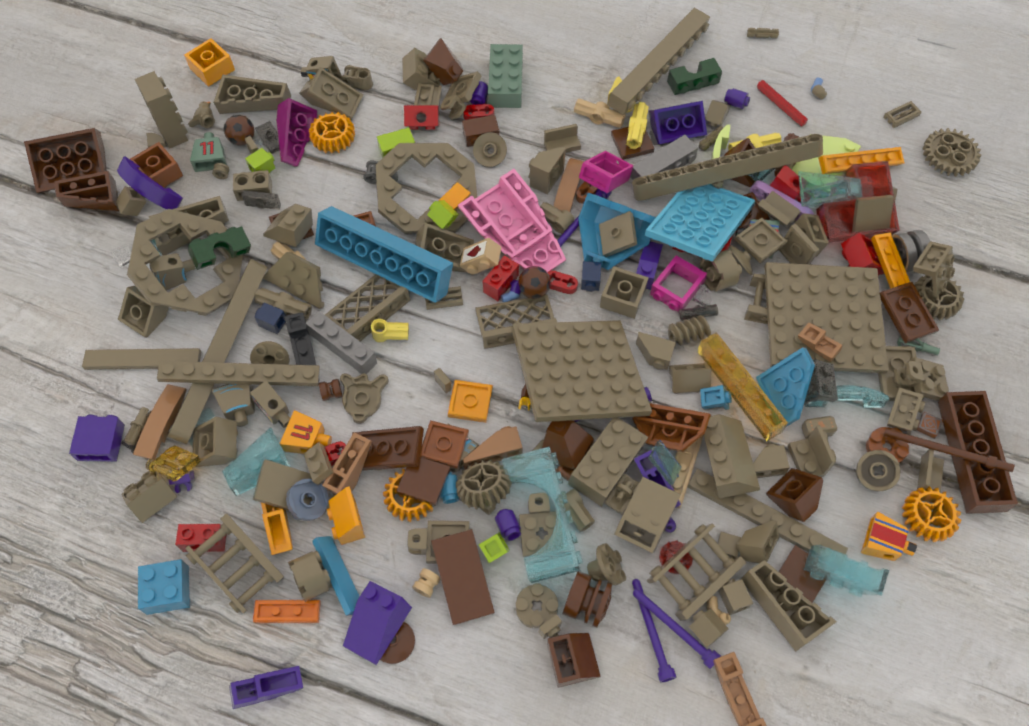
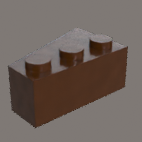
M109 171L54 181L56 197L64 207L119 211L116 204V199L118 198L116 181Z

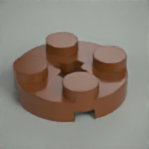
M881 427L873 431L866 442L867 452L873 450L887 451L895 456L899 464L909 454L907 442L884 436L886 428L902 433L900 429ZM885 443L890 444L892 447L890 449L891 451H888V449L884 448L883 445Z

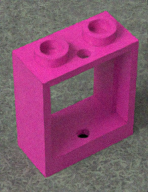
M605 150L583 162L579 178L605 193H609L629 181L634 165Z
M676 255L652 284L650 295L655 300L668 305L670 309L682 313L704 284L707 273ZM672 271L693 284L683 298L661 286Z

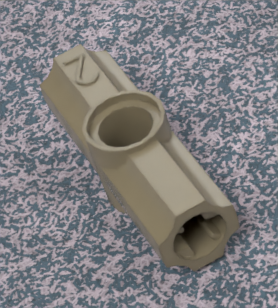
M261 287L255 293L254 301L256 304L263 305L265 302L283 310L285 315L303 312L305 320L309 319L312 306L310 304L296 300L286 292L276 293Z

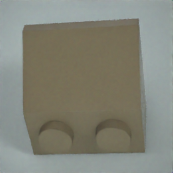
M560 147L538 152L536 157L530 160V173L528 176L530 187L548 195L564 171L566 148Z
M293 204L279 213L263 233V236L297 247L313 225L312 209Z
M130 286L126 288L118 320L140 335L148 337L166 318L169 307L150 305L136 286Z
M216 416L194 428L192 466L225 465L235 460L238 452L236 448L238 435L237 421Z

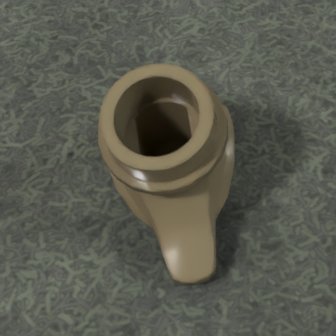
M203 101L199 104L193 119L188 123L189 127L201 125L205 128H211L214 125L215 119L210 108L211 102Z

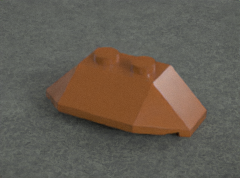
M650 403L652 409L650 416H635L632 420L638 430L648 437L647 445L683 452L705 434L711 415L705 412Z

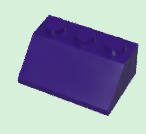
M703 101L649 111L651 129L658 144L673 142L683 135H686L688 138L707 135Z

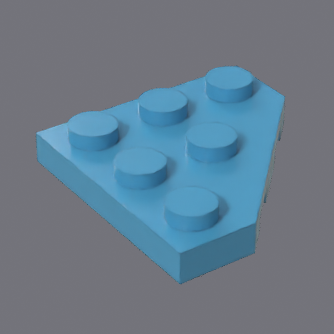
M804 347L756 377L779 428L789 426L799 420L815 367L807 348Z

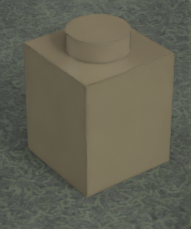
M126 186L116 199L120 213L131 216H138L147 202L145 197L133 188Z
M730 579L718 591L729 615L746 610L753 604L742 579L738 581Z
M711 608L706 612L700 610L692 617L694 622L689 626L706 648L729 629Z

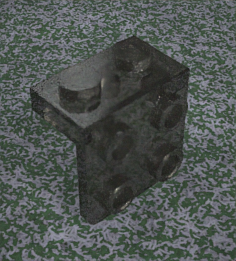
M814 359L815 367L804 405L815 399L829 402L838 400L833 364Z

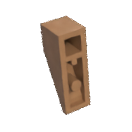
M506 426L496 431L463 459L464 469L467 470L468 465L473 466L475 462L479 464L483 460L485 463L489 460H492L494 463L523 455V447L517 427Z
M354 432L332 468L334 473L326 478L322 486L334 495L349 486L351 491H353L358 483L372 441Z

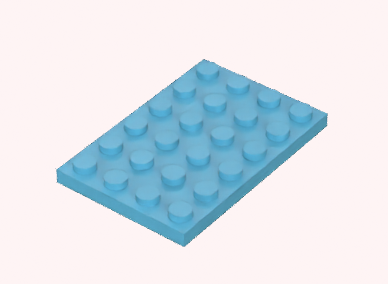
M712 184L679 191L645 231V236L713 262L753 208L755 200L723 188L718 189Z

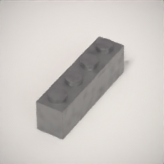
M683 135L634 164L630 178L634 180L692 163L697 157L698 147L686 135Z
M320 311L305 323L312 337L359 373L367 374L377 364L375 352Z

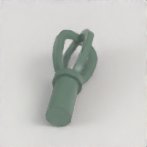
M899 336L897 344L902 346L901 343H905L901 336ZM917 339V342L911 341L906 343V345L916 347V351L928 352L937 356L940 352V348L928 345L920 339Z

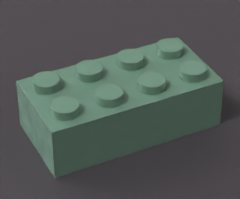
M490 44L488 104L494 108H521L523 45Z

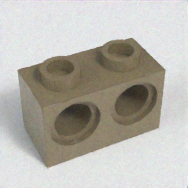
M269 171L233 174V192L237 201L272 198V180Z

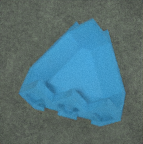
M588 193L578 218L584 261L601 262L602 268L606 270L611 269L649 244L651 238L645 236V231L656 217ZM631 211L634 217L637 245L605 257L602 252L599 224Z

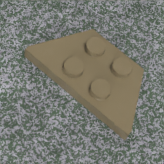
M286 252L263 277V279L319 309L325 306L321 300L320 291H323L320 280V267L292 252Z

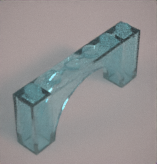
M550 447L502 459L505 475H508V478L511 479V484L526 483L539 487L552 498L556 507V525L551 538L538 552L524 558L529 581L535 583L581 571L579 564H582L583 560L581 552L576 551L575 543H578L575 530L571 531L570 523H573L570 510L566 511L565 503H568L566 492L561 491L560 484H563L561 472L556 471L555 465L559 464L556 452L552 453Z

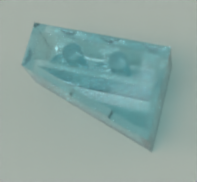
M798 171L802 207L814 208L862 197L861 179Z
M271 427L222 471L229 488L235 496L256 487L261 466L265 459L291 467Z
M821 545L811 546L804 567L805 571L811 573V577L818 580H823V578L829 580V584L836 588L842 589L845 587L854 596H882L889 570L871 568L868 566V562L862 560L857 562L848 558L846 554Z

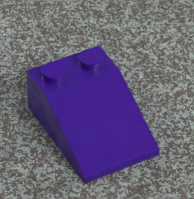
M369 581L357 600L343 647L377 665L412 607L403 597Z

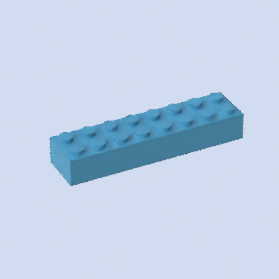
M333 206L318 212L315 245L399 286L405 287L434 303L447 295L453 262Z

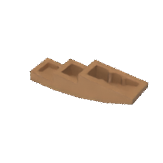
M167 384L147 419L133 455L151 460L156 459L161 442L165 443L170 426L173 425L187 391L186 388Z

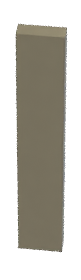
M200 348L85 350L82 367L84 370L158 369L159 361L200 362L201 350Z

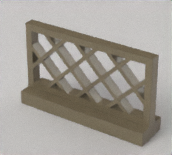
M375 274L326 313L325 316L357 340L362 341L371 333V324L374 320L383 319L386 321L411 299L407 288ZM380 278L384 280V285H375V282ZM387 289H396L392 294H387ZM371 290L370 296H361L364 291ZM374 290H383V295H374ZM373 300H382L377 306H373ZM370 301L369 306L360 307V302ZM350 302H357L356 307H347ZM368 311L365 316L359 317V312ZM356 312L354 318H346V313ZM337 313H343L342 318L334 319L333 316ZM345 323H354L349 329L345 328Z
M547 294L538 299L524 298L475 307L484 349L515 343L511 330L512 326L503 327L506 321L515 324L521 323L526 318L531 320V323L557 322ZM545 301L543 308L535 306L536 303ZM522 305L528 307L524 312L517 308ZM505 308L510 310L506 315L499 312ZM531 309L539 312L536 317L528 314ZM489 312L491 315L487 319L481 316L480 313ZM513 313L520 315L517 321L510 318ZM542 315L550 317L547 320H540L539 318ZM495 316L502 319L499 324L492 321ZM487 325L495 327L493 330H484Z

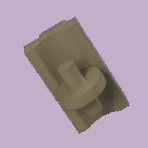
M624 473L605 501V504L622 515L640 482L633 480Z

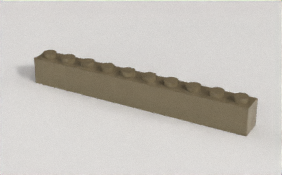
M694 7L610 93L607 105L623 115L628 110L631 111L636 102L641 101L645 92H649L653 84L659 82L662 74L665 75L670 66H674L678 58L684 55L686 49H690L695 40L698 41L702 32L705 33L710 25L708 23L710 16Z

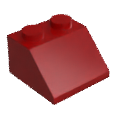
M859 232L841 243L843 248L842 255L848 260V267L877 268L878 275L884 274L870 238Z

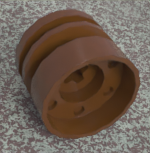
M578 571L562 614L576 620L581 611L585 612L584 623L586 624L590 615H593L595 619L592 626L597 628L599 623L605 618L612 598L613 584L608 582L605 591L599 590L602 583L601 579L598 580L595 587H591V576Z

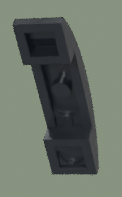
M300 312L284 316L296 365H317L309 332L305 324L304 313Z

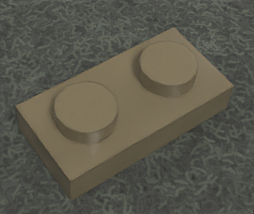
M320 442L304 453L314 483L318 485L334 473L325 447Z

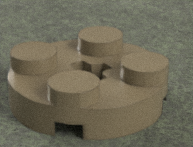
M535 583L525 587L519 593L515 606L517 617L525 626L539 628L557 614L559 604L555 593L550 588ZM541 602L542 610L539 611L536 609L535 611H533L532 603Z

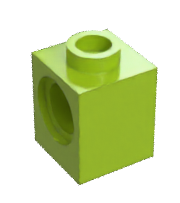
M500 532L479 544L489 563L510 551Z

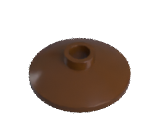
M406 622L402 623L395 635L396 642L389 644L380 659L381 661L388 664H397L406 660L411 655L415 646V635L412 628Z

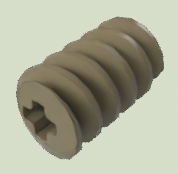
M702 315L697 316V318L692 317L690 320H683V322H676V324L672 323L668 326L669 340L677 341L680 346L683 345V339L688 344L690 343V337L694 342L697 341V335L700 339H704V333L707 337H711L710 326Z

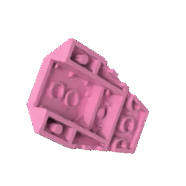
M515 169L501 176L497 185L474 199L473 196H470L458 204V208L477 232L485 239L490 238L499 244L501 251L518 263L524 270L531 266H539L548 272L566 261L557 239L554 238L552 228L545 219L544 211L538 204L536 195Z

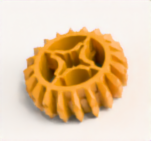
M325 112L324 116L319 115V119L315 118L314 123H310V140L315 148L319 151L323 150L325 154L328 151L332 154L334 151L339 153L341 149L346 150V146L350 147L351 142H354V124L345 114L341 115L339 112L327 114Z
M405 468L402 469V474L395 471L396 478L389 477L391 484H385L384 486L386 489L383 492L385 497L384 504L388 505V512L393 511V517L399 515L401 521L407 517L408 522L412 521V517L419 521V515L421 514L423 517H427L426 510L429 512L433 511L431 504L400 494L398 495L403 498V506L395 501V494H397ZM420 503L418 506L412 507V505Z
M929 486L924 490L921 487L916 491H912L905 499V504L902 506L904 510L902 517L907 518L904 524L911 525L909 531L915 530L917 532L916 537L923 535L924 541L929 539L932 542H937L938 540L945 541L947 538L952 537L954 532L959 529L958 525L962 521L958 518L961 512L956 510L959 504L952 503L953 497H946L947 491L940 493L939 488L932 490ZM922 501H929V502H932V503H934V504H929V503H927V502L924 503V502H922ZM930 524H933V525H935V526H940V527H942V528H935V527H931V526H929V525H930Z

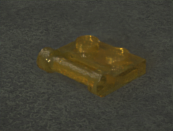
M174 445L166 449L158 458L149 459L146 462V469L163 474L168 480L174 482L198 465L201 460L198 455Z

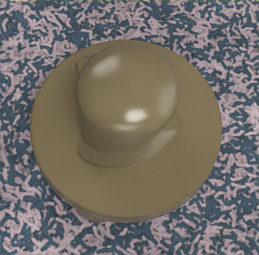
M272 341L258 343L250 354L252 364L289 365L290 362L286 349Z
M607 543L599 545L596 549V560L589 562L587 565V571L591 579L596 582L599 579L602 581L608 580L615 586L626 581L625 572L620 564L622 562L620 553L617 550L613 551Z

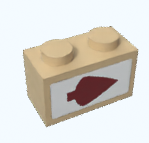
M486 238L465 247L460 267L469 274L474 275L497 266L501 246L492 239Z

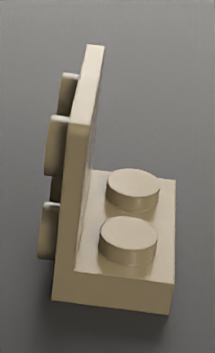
M930 241L913 266V272L932 276L934 297H938L941 291L943 292L946 289L949 278L952 279L955 274V268H953L955 259L953 246Z
M821 425L816 426L807 439L790 442L787 445L798 470L824 477L836 463V454L830 448L828 436L822 430Z

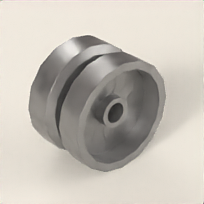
M919 229L892 235L906 273L913 271V266L930 242L928 235Z

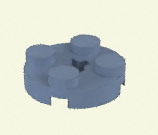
M302 479L287 491V507L296 520L312 521L323 515L329 503L326 488L322 484L317 485L312 479ZM304 495H307L308 498H312V501L309 503V505L304 503Z

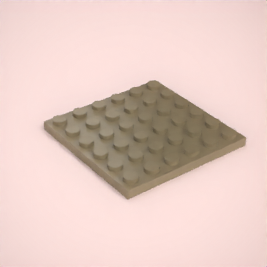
M765 263L770 367H773L804 347L807 348L815 364L814 370L883 374L889 371L877 268ZM808 323L825 330V336L843 345L842 350L832 362L812 351L798 338V335Z
M621 320L512 324L511 330L535 422L650 416L652 409Z

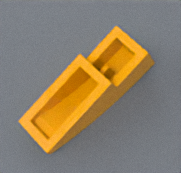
M261 503L271 555L293 550L286 510Z

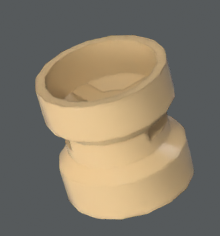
M423 568L419 574V580L414 582L412 589L430 598L433 594L434 586L438 585L441 578L434 572Z

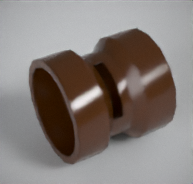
M333 379L328 383L325 381L319 382L323 401H327L332 397H342L339 379Z

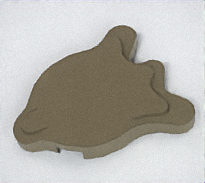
M347 373L340 376V381L344 386L342 403L344 409L353 417L355 423H364L368 417L379 409L382 400L381 392L389 382L386 375L381 374L373 381H369L368 375L365 373L357 377H352Z

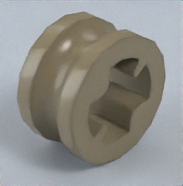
M216 163L212 174L218 179H227L230 169L223 163Z

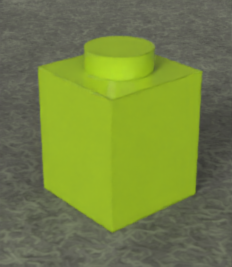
M263 148L245 158L251 172L268 170L270 173L276 169L273 155L270 152L267 153Z
M445 200L433 202L427 214L441 229L449 228L459 216V213Z

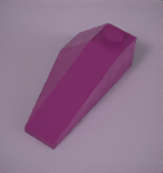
M290 98L278 104L276 121L281 162L297 167L305 151L304 148L310 140V123H314V119H317V110Z

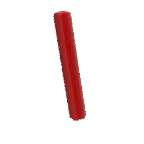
M764 80L758 82L757 88L798 125L804 126L807 123L808 118Z

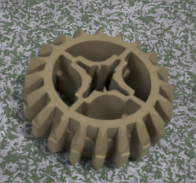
M922 276L915 282L914 286L933 319L937 317L939 321L943 318L947 320L955 316L962 308L964 292L960 291L961 286L956 285L957 280L951 281L949 278L946 289L943 292L941 291L938 297L933 296L932 276Z
M483 460L479 464L475 462L473 466L468 465V469L462 470V475L458 476V481L456 482L458 497L469 508L474 507L476 510L479 507L485 510L486 506L493 508V504H500V499H506V494L510 493V474L504 465H500L498 461L493 463L492 460H489L485 463Z

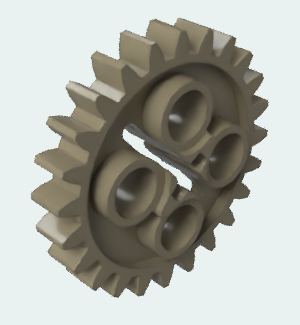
M942 128L939 132L935 130L933 134L928 136L922 148L924 150L923 155L926 156L925 161H931L929 166L934 165V170L940 169V174L945 171L947 176L953 173L955 177H957L958 173L964 176L965 172L969 174L971 170H974L980 162L982 155L979 154L981 149L977 148L979 144L973 143L975 139H969V134L964 136L962 130L957 133L955 128L953 131H950L949 128L946 131Z

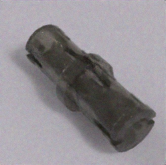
M716 304L707 306L695 305L694 308L679 309L680 321L689 320L692 317L697 318L699 315L703 317L718 316Z

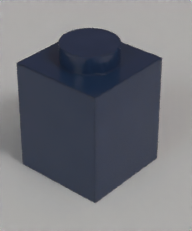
M583 261L581 290L599 291L601 262Z
M265 302L255 313L254 318L258 326L277 335L286 323L284 311Z

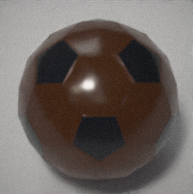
M233 115L224 124L223 131L225 137L234 145H246L245 138L251 136L253 139L254 125L246 116Z
M531 266L522 271L519 276L518 285L523 295L531 299H538L549 291L551 279L545 269L539 266Z

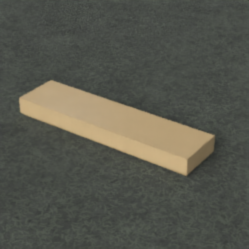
M703 435L685 451H677L669 474V479L675 492L681 494L679 498L681 505Z

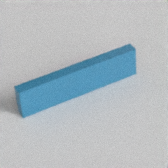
M332 536L316 537L312 541L313 545L321 557L324 569L329 574L330 582L345 615H353L360 596Z

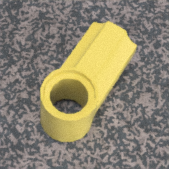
M376 319L371 324L372 338L376 342H384L387 339L408 340L409 323L386 322L383 319Z

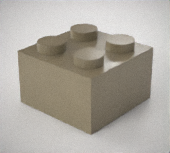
M613 266L601 295L600 308L635 319L649 278Z

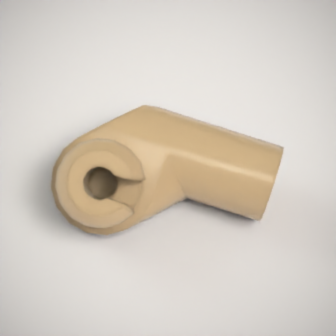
M712 596L708 599L707 610L711 608L725 625L729 624L731 617L728 613L718 609L717 597Z

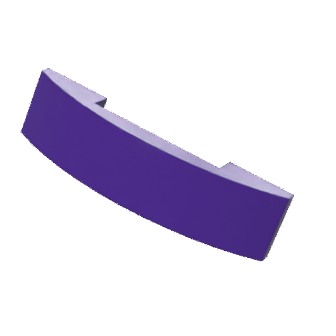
M126 156L123 157L117 172L130 187L162 208L171 210L179 208L183 197L170 188H163L139 170L140 166Z

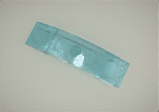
M839 385L824 388L811 394L805 403V407H825L829 400L862 401L863 408H883L889 401V396L867 387Z

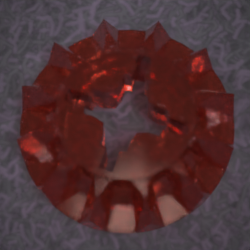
M676 540L665 544L659 554L661 565L665 564L673 556L671 553L675 554L686 543ZM687 552L681 558L682 560L679 561L689 570L693 558ZM673 566L668 570L670 573L679 574Z

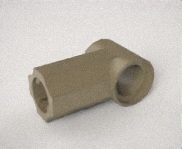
M543 202L540 205V208L544 211L546 221L551 223L554 230L558 233H564L575 220L572 213L567 210L560 211L547 202Z
M575 489L556 499L560 510L569 516L579 532L587 530L594 524L595 520L583 505V500Z

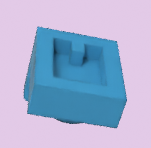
M723 385L700 389L701 406L704 410L722 406L725 410L730 409L729 403H732L731 393Z

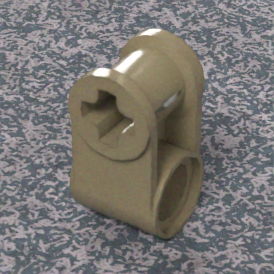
M347 65L344 68V75L340 77V80L349 86L362 90H369L373 87L371 73L368 68Z

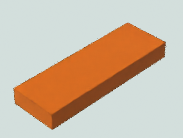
M255 600L253 622L319 623L321 601Z

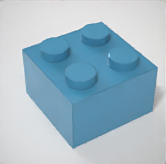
M182 559L138 566V609L149 615L190 608L189 566Z

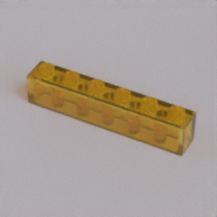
M716 332L703 339L697 352L709 365L726 390L730 391L733 399L763 438L769 441L781 434L788 422L719 334Z

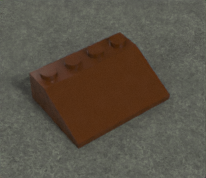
M95 128L24 141L36 193L55 190L54 181L107 171L101 132Z

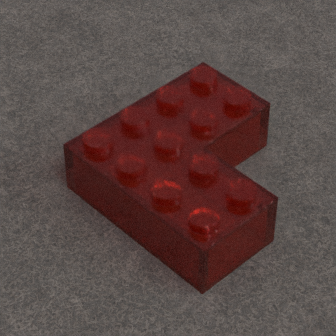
M888 161L853 164L845 171L850 200L823 203L816 209L829 243L846 241L859 233L852 232L856 198L892 195L894 197ZM895 199L893 201L890 228L860 231V233L868 238H872L874 235L890 232L893 235L900 231Z

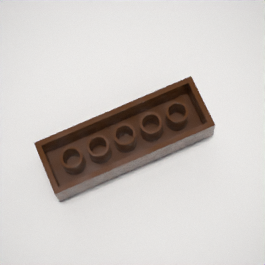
M986 391L946 392L938 401L949 446L986 457L988 455L997 457V460L1006 462ZM951 455L966 514L1008 512L1018 505L1009 471L987 468L984 464Z

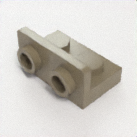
M899 388L887 426L906 431L908 435H911L912 430L916 431L920 421L916 419L917 413L923 412L926 403L922 401L923 394Z

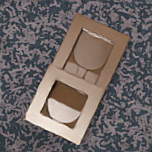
M808 323L800 332L798 338L812 351L832 362L842 350L843 345L825 336V330Z

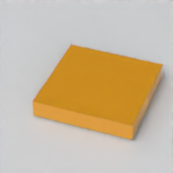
M455 380L448 417L486 423L493 385Z

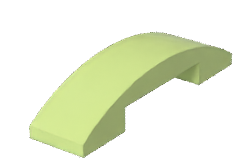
M726 125L719 133L711 159L719 158L721 149H726L730 125Z

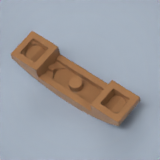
M570 158L566 165L554 202V207L560 211L567 210L571 212L580 182L579 175L584 162L582 160Z
M735 652L714 659L721 687L738 726H767L764 718H760L743 679V670Z

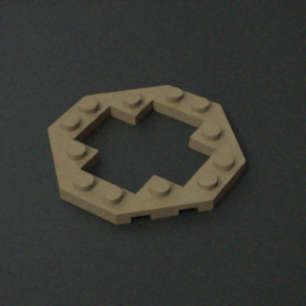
M399 143L375 167L378 213L404 234L417 233L424 223L439 227L427 215L430 209L416 219L393 200L402 190V186L392 179L391 176L411 158L424 168L435 158H438L460 176L452 187L458 182L471 193L470 196H473L474 199L477 198L474 164L449 143ZM459 208L455 210L459 213V216L449 228L444 230L456 233L468 221Z
M167 209L137 224L127 276L150 305H162L171 307L170 309L191 311L198 313V315L207 316L231 301L240 280L243 255L232 258L226 249L218 248L226 260L214 266L213 270L223 283L197 298L191 294L184 284L167 292L146 266V264L160 256V253L150 241L177 227H180L190 241L204 233L207 236L216 232L220 234L227 230L222 222Z

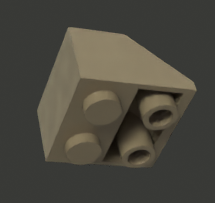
M417 48L412 49L402 58L403 83L414 90H417L418 83L439 87L440 79H437L423 61L427 55Z
M156 469L144 473L140 481L128 485L121 494L126 505L141 523L177 498V495Z

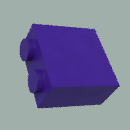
M92 414L78 416L69 454L77 461L117 462L125 427L124 423L115 415H107L106 417H98Z

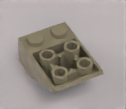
M642 477L614 535L654 553L681 494Z

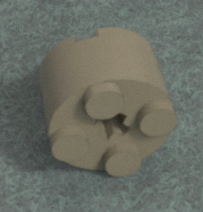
M731 250L721 251L713 262L703 258L700 262V269L703 268V271L707 273L704 284L710 291L715 290L717 292L735 286L739 281V275L742 274V267L740 264H737Z
M873 450L867 452L857 463V478L865 488L871 491L878 492L891 489L900 479L901 470L899 462L895 456L887 451ZM881 466L883 475L878 474L875 476L873 474L874 469L872 468Z
M311 551L288 562L296 585L305 602L332 588L329 574L323 568L318 551Z

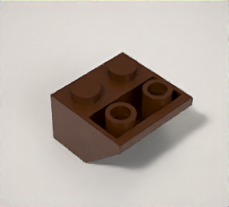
M568 633L547 639V647L558 688L601 677L589 633Z

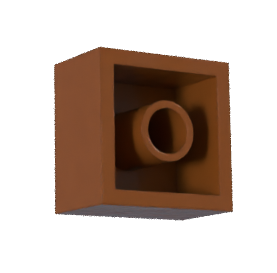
M160 142L130 158L131 161L140 166L139 170L163 188L183 176L178 163Z

